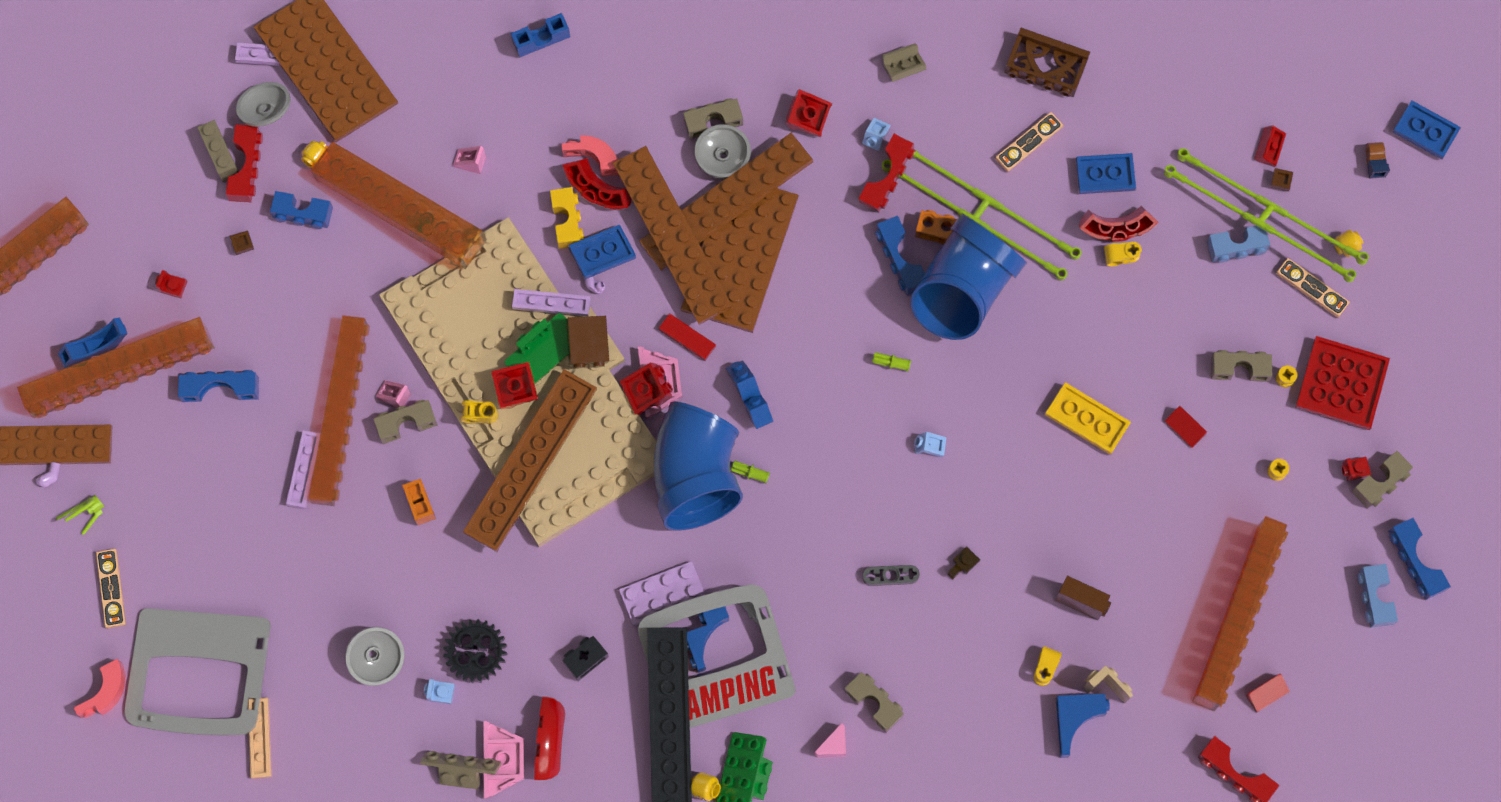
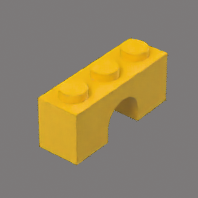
M572 187L550 190L554 214L563 213L569 217L564 224L555 225L559 249L568 248L570 244L584 239L583 228L578 226V222H581L580 210L576 211L575 204H579L578 195L573 193Z

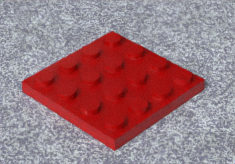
M1316 336L1295 408L1370 430L1390 358Z

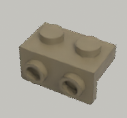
M916 43L882 55L884 69L892 82L926 70V64L919 54Z

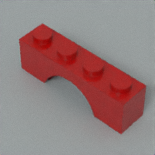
M235 125L233 143L236 149L245 154L246 160L243 168L237 174L228 177L226 196L229 201L252 203V196L255 197L256 195L254 181L258 178V168L256 166L257 161H260L261 158L259 144L263 143V133L255 126Z
M895 133L893 134L885 148V152L892 163L891 170L883 180L875 183H866L858 198L859 203L877 212H880L881 208L885 209L889 202V199H887L890 192L893 193L898 185L896 182L898 177H902L906 171L907 166L905 164L907 160H911L915 154L914 143Z
M1214 736L1198 756L1201 759L1200 763L1208 769H1214L1220 779L1231 782L1233 784L1232 787L1241 794L1244 792L1248 795L1251 802H1268L1280 785L1265 773L1256 777L1240 775L1231 765V748Z

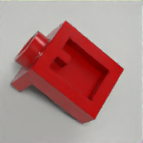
M162 270L161 274L156 278L155 285L160 293L181 299L188 281Z
M1366 457L1352 460L1347 458L1342 463L1343 465H1341L1342 474L1346 476L1347 481L1371 476Z

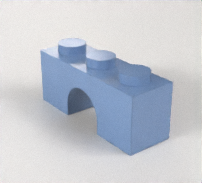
M1257 226L1247 227L1243 233L1245 242L1241 244L1234 243L1230 239L1228 231L1210 235L1207 244L1212 262L1224 263L1231 258L1243 259L1250 254H1255L1256 256L1265 254L1270 247L1267 232Z
M1387 565L1362 567L1357 574L1359 585H1362L1363 589L1361 598L1363 604H1366L1365 618L1367 623H1370V628L1394 625L1398 622L1394 602L1385 603L1377 597V588L1386 587L1390 583Z

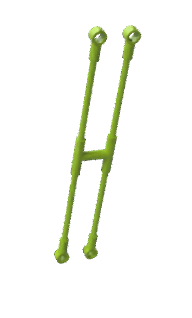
M1185 148L1179 149L1177 154L1178 160L1187 161L1196 167L1199 166L1256 199L1255 201L1266 207L1262 214L1257 218L1247 211L1244 212L1190 181L1188 177L1176 171L1175 166L1167 165L1165 167L1164 175L1167 178H1175L1183 184L1190 185L1243 216L1242 218L1271 235L1278 236L1328 265L1333 271L1342 275L1346 282L1351 283L1354 281L1356 272L1353 269H1345L1336 263H1332L1275 230L1276 228L1265 222L1272 211L1291 219L1343 249L1345 253L1354 257L1360 265H1365L1369 259L1368 253L1358 252L1349 246L1343 245L1291 215L1287 210L1267 198L1253 193L1201 163V160L1190 155L1189 151Z
M915 151L914 158L920 159L949 177L983 201L974 214H971L926 188L905 173L902 177L899 176V178L905 179L958 212V215L964 214L999 239L1043 265L1045 269L1055 274L1056 279L1059 281L1066 279L1067 270L1065 268H1058L1048 261L1045 262L992 229L990 225L979 218L988 205H991L1058 245L1060 249L1070 254V258L1073 260L1080 258V248H1073L1063 241L1057 240L1004 207V204L978 188L970 186L920 155L918 151ZM886 159L882 163V170L890 172L891 167L886 168L884 165L889 164L891 166L892 163L891 160ZM1076 251L1079 255L1074 256L1072 252ZM1063 272L1065 276L1061 277L1058 273Z

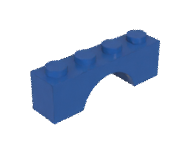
M897 215L878 223L875 235L879 242L882 241L884 246L882 248L886 258L889 257L892 263L890 267L893 274H897L899 278L898 285L901 291H905L906 295H910L916 289L925 272L921 265L910 264L903 260L898 252V245L905 238V230Z
M243 370L242 373L223 371V373L217 374L212 371H206L204 374L186 372L184 375H179L178 397L182 402H201L204 395L210 389L218 386L232 389L239 400H259V377L252 370Z
M1414 517L1393 526L1388 531L1390 533L1389 539L1392 544L1397 546L1399 550L1398 555L1401 561H1405L1408 567V574L1411 579L1415 580L1420 596L1428 600L1447 591L1451 587L1442 569L1428 568L1418 559L1416 545L1423 534Z

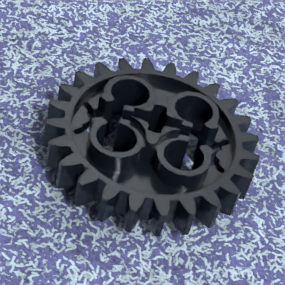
M469 619V625L467 626L464 622H461L462 628L460 629L455 626L456 633L449 632L452 638L445 639L449 646L443 647L448 652L443 657L450 659L446 662V665H453L450 668V672L457 671L456 678L463 675L464 682H466L468 677L471 683H474L475 678H478L479 682L482 683V677L489 681L490 673L496 676L494 670H502L499 663H506L502 656H506L508 653L502 649H505L507 644L501 643L505 640V637H498L501 633L500 629L494 631L495 625L492 624L488 627L486 620L483 625H481L479 619H477L476 624H473L472 620ZM469 636L472 640L470 644L464 646L466 650L473 651L477 647L479 651H487V648L482 646L481 642L485 638H490L491 644L489 647L491 650L499 646L494 652L497 659L489 654V663L481 666L479 661L481 658L486 657L485 652H476V655H473L472 651H464L465 656H469L470 660L467 664H460L461 653L457 652L452 656L456 651L454 643L462 648V639Z

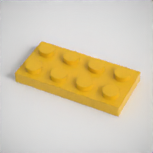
M1066 382L1045 413V416L1110 455L1131 424V421Z

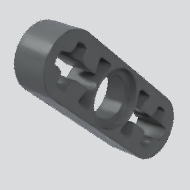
M914 565L869 567L863 573V581L868 586L914 584L918 581L920 572ZM899 570H903L902 574H908L909 570L916 574L913 576V579H909V576H902L903 580H899ZM880 571H883V581H880V577H875L874 581L866 578L870 572H873L874 575H880ZM888 571H894L897 574V578L890 581L886 578L885 574Z

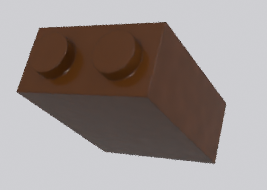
M606 315L568 317L566 319L569 366L574 365L575 369L586 368V365L593 364V367H605V364L609 362Z
M1068 575L1055 599L1056 602L1096 620H1099L1101 616L1105 617L1112 603L1108 601L1111 595Z

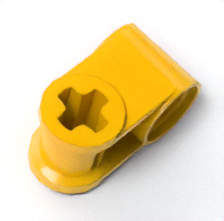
M1132 241L1112 243L1104 246L1106 264L1112 267L1137 262L1142 252L1141 245Z
M462 401L463 416L460 418L461 422L490 424L498 419V411L492 402ZM486 410H493V413L490 416L484 415Z
M1043 646L1033 677L1037 685L1046 686L1050 683L1059 664L1062 652ZM1042 672H1045V673H1046V674H1045V676H1046L1045 679L1041 678V677H1042V675H1041Z

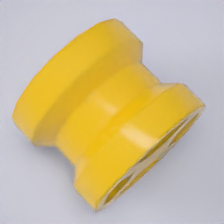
M1290 365L1281 367L1276 374L1277 384L1284 388L1293 385L1297 378L1296 369Z
M1275 459L1267 469L1268 476L1274 481L1283 480L1289 472V465L1283 459Z

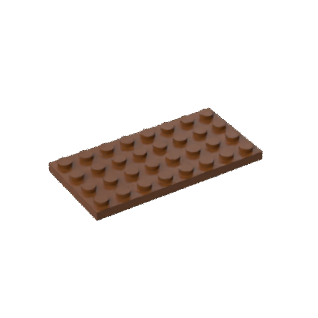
M296 0L253 26L256 33L274 55L279 65L335 142L343 139L398 104L397 99L324 0Z
M777 188L704 240L701 249L733 307L710 319L711 321L753 333L799 198L798 194ZM684 298L681 311L693 315Z

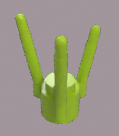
M93 495L91 498L89 497L84 502L57 516L56 519L59 520L71 514L65 518V521L68 522L85 510L90 515L95 513L81 532L84 535L103 513L101 509L105 506L96 495Z

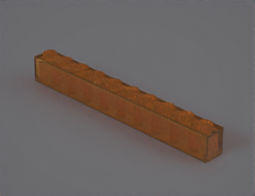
M342 315L309 500L312 504L335 506V501L339 500L340 490L338 489V484L343 480L341 468L342 464H345L347 453L344 451L345 446L349 445L350 441L348 429L352 427L353 416L351 413L352 408L355 409L357 398L354 396L355 391L359 390L360 386L358 374L362 372L363 361H361L362 354L366 352V343L364 341L365 336H368L370 331V325H368L365 318Z

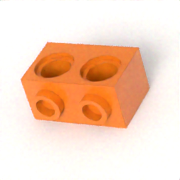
M921 210L915 237L944 244L952 231H943L941 227L948 226L951 228L957 219L952 215L945 214L943 216L936 214L932 210ZM928 221L932 223V226L926 227L923 223Z
M421 478L402 485L417 525L435 520L436 517Z

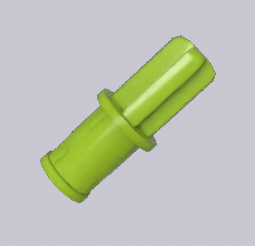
M875 352L872 359L873 363L888 366L889 369L896 368L907 372L911 364L910 359L895 357V354L891 356Z
M734 461L731 467L732 472L748 477L747 479L752 478L764 482L765 484L770 475V472L756 468L753 464L750 466Z

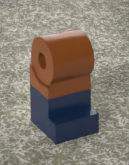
M1367 143L1366 162L1369 179L1386 177L1390 168L1386 160L1384 143Z

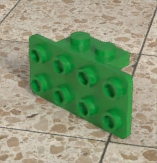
M558 313L549 322L543 319L541 322L537 321L531 327L532 330L527 334H522L517 339V350L505 360V365L510 367L529 362L534 383L536 384L568 356L567 318L562 313Z
M738 732L732 734L720 781L721 789L715 802H752L753 798L764 800L773 764L772 761L763 757L767 741L765 737Z

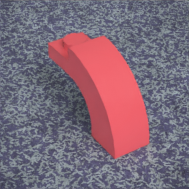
M580 135V142L578 143L576 141L562 143L563 157L587 156L599 164L601 176L619 175L613 164L618 159L611 147L604 141L592 136Z
M116 659L100 668L103 676L102 687L96 696L74 707L78 716L88 718L94 715L96 710L104 715L118 703L126 682L124 666L120 660Z

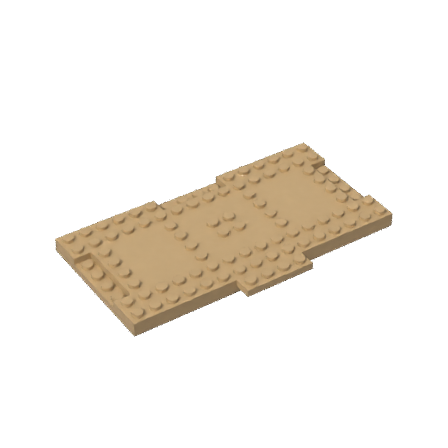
M508 217L478 235L475 241L414 277L412 275L379 294V296L495 479L563 369L597 387V391L519 516L538 547H541L654 477L653 461L656 440L639 414L635 415L627 396L610 372L611 369L623 363L625 358L609 334V362L605 364V367H593V364L586 365V368L575 369L574 365L569 366V357L566 356L535 384L538 400L520 404L511 409H500L491 371L507 367L505 360L517 350V339L522 334H527L532 330L531 327L537 321L541 322L543 319L549 322L557 315L556 313L514 310L512 308L514 289L558 293ZM590 307L589 316H596ZM563 314L566 318H568V317H586V316H577V315H566V314ZM462 401L492 402L498 411V419L490 424L463 423L460 421V418L463 416ZM486 410L484 415L490 416L493 413V410Z

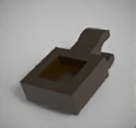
M966 546L953 559L956 565L948 571L947 575L952 580L961 571L967 575L981 559Z

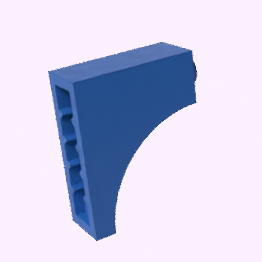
M1105 694L1057 696L1056 711L1060 758H1068L1070 756L1073 736L1081 725L1091 719L1104 717L1107 711L1110 710L1109 699H1106Z

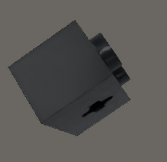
M594 636L584 638L579 643L580 646L575 650H569L562 660L577 681H580L609 657L606 650ZM581 654L587 655L588 660L582 659Z

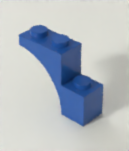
M120 317L113 318L110 323L94 334L64 344L57 353L64 369L83 367L92 356L112 353L128 334L126 327Z
M743 360L734 362L731 366L726 367L727 373L734 383L754 427L758 429L774 422L768 404L760 393L756 379Z
M726 607L699 613L701 624H706V626L687 632V648L692 654L689 660L692 668H697L698 673L706 671L703 655L707 640L720 625L729 621Z

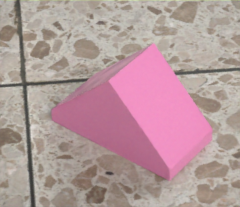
M477 146L458 149L453 166L481 174L486 159L484 148Z
M385 380L375 397L398 408L405 406L411 393L406 385Z
M841 723L815 751L814 755L817 758L846 756L844 724Z

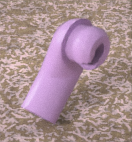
M594 276L584 279L586 288L592 292L600 294L605 290V284L595 281Z
M51 462L49 472L37 478V485L47 487L55 483L58 479L60 464Z

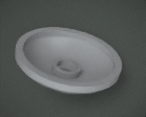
M260 83L242 94L237 102L236 112L239 119L246 125L255 127L266 126L276 122L286 113L291 103V97L287 88L280 83Z
M716 125L708 128L699 136L695 145V158L699 167L708 175L716 178H728L749 163L751 157V146L748 138L741 130L730 125ZM725 154L726 157L721 158L720 155Z
M383 627L365 628L355 634L348 643L345 652L347 669L357 681L365 685L377 686L391 681L403 666L404 648L402 642L389 629ZM374 650L375 655L369 656V652Z

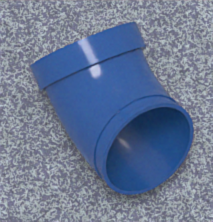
M961 214L950 228L952 231L951 235L926 269L911 297V308L918 322L934 335L950 340H962L973 336L981 327L988 311L1011 277L1016 278L1027 264L1007 244L964 214Z
M673 401L670 402L669 409L665 413L658 431L653 461L654 480L659 498L657 508L664 526L669 530L682 531L712 523L729 514L741 503L743 493L736 476L730 473V456L735 440L739 435V430L726 420L704 409Z

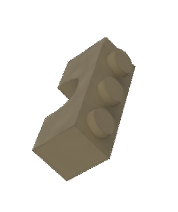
M728 98L721 103H709L702 108H691L683 112L689 139L697 138L707 130L706 124L711 119H719L724 125L743 126V116L737 98Z
M212 120L197 128L222 182L228 181V177L237 174L239 171L216 121Z
M1218 350L1211 357V380H1231L1234 375V367L1242 366L1248 370L1250 381L1269 382L1272 377V354H1266L1263 351L1251 354L1247 353V351L1228 353L1227 350Z
M424 399L414 402V405L408 407L400 406L391 413H380L374 418L383 444L401 438L399 428L405 421L415 422L419 432L438 426L429 400L425 401Z
M1398 451L1393 453L1379 467L1386 476L1385 482H1377L1369 475L1352 490V493L1367 509L1371 505L1376 507L1384 499L1381 496L1386 492L1391 494L1397 488L1395 484L1399 480L1404 482L1411 476L1409 471L1413 466Z
M861 672L845 687L844 692L857 705L865 699L875 700L879 705V710L872 720L887 733L903 717V708L896 701L893 703L888 698L889 694L882 687L879 689L874 684L875 680L868 673L865 675Z

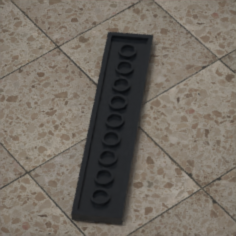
M687 627L647 628L652 802H692Z

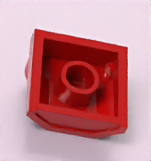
M798 89L786 116V124L792 130H801L821 137L833 103Z
M529 362L491 371L500 409H511L517 405L538 400Z

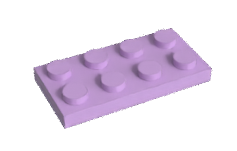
M692 561L619 589L633 627L639 625L643 618L648 615L705 595Z

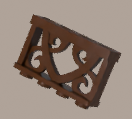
M1021 27L1004 73L1012 78L1023 79L1029 84L1040 85L1046 90L1060 92L1065 97H1074L1089 59L1090 51ZM1020 43L1025 44V52L1017 53ZM1036 48L1042 50L1041 53L1034 54L1037 53ZM1048 52L1052 53L1055 63L1060 68L1043 73L1034 58H1042ZM1059 56L1066 58L1065 60H1062L1063 63L1059 61ZM1019 57L1027 58L1021 60L1019 63H1023L1025 65V68L1016 66L1014 61ZM1076 62L1081 64L1078 74L1071 69ZM1066 72L1072 75L1074 80L1073 83L1067 84L1061 82V79L1063 78L1067 79L1068 81V75L1066 74Z

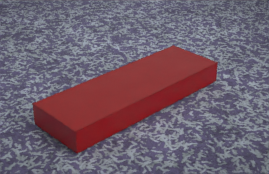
M670 313L659 327V331L704 361L707 360L716 347L715 343Z

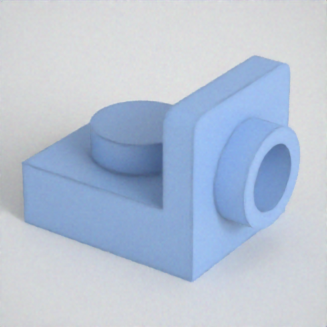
M873 118L865 132L862 144L879 151L891 125Z
M930 432L919 434L914 442L915 453L920 454L924 452L942 457L944 456L947 437Z
M429 679V684L426 683L424 687V695L431 702L452 704L455 684Z

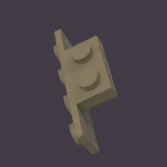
M427 751L420 760L421 765L439 768V784L478 789L480 786L479 773L494 775L501 767V761L491 758L482 759L475 758L474 756H459L453 753H438L436 751Z

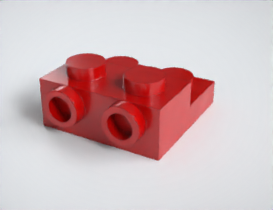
M650 362L620 381L635 415H640L651 407L659 406L673 397L671 394L673 388L669 382L665 381L663 377L665 371L661 365Z

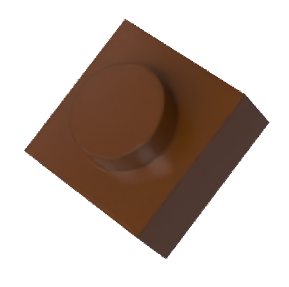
M1275 168L1270 188L1289 192L1293 172Z
M248 230L230 236L236 255L254 250Z

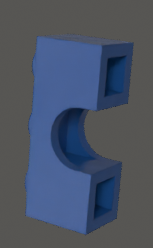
M560 13L545 19V24L536 30H529L527 26L512 32L511 37L520 58L570 38V31L563 14Z
M275 191L270 213L276 221H291L300 226L308 224L316 229L328 228L333 210L331 201L312 198L308 208L298 210L295 208L297 200L294 194Z

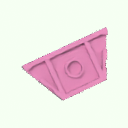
M640 346L638 347L640 368L650 362L661 365L665 371V375H663L665 381L669 382L673 388L671 392L673 397L645 411L646 419H649L667 408L670 402L678 401L682 398L678 359L670 356L666 357L661 353L652 352Z
M484 721V759L491 758L501 761V767L496 774L484 773V799H488L524 780V738Z

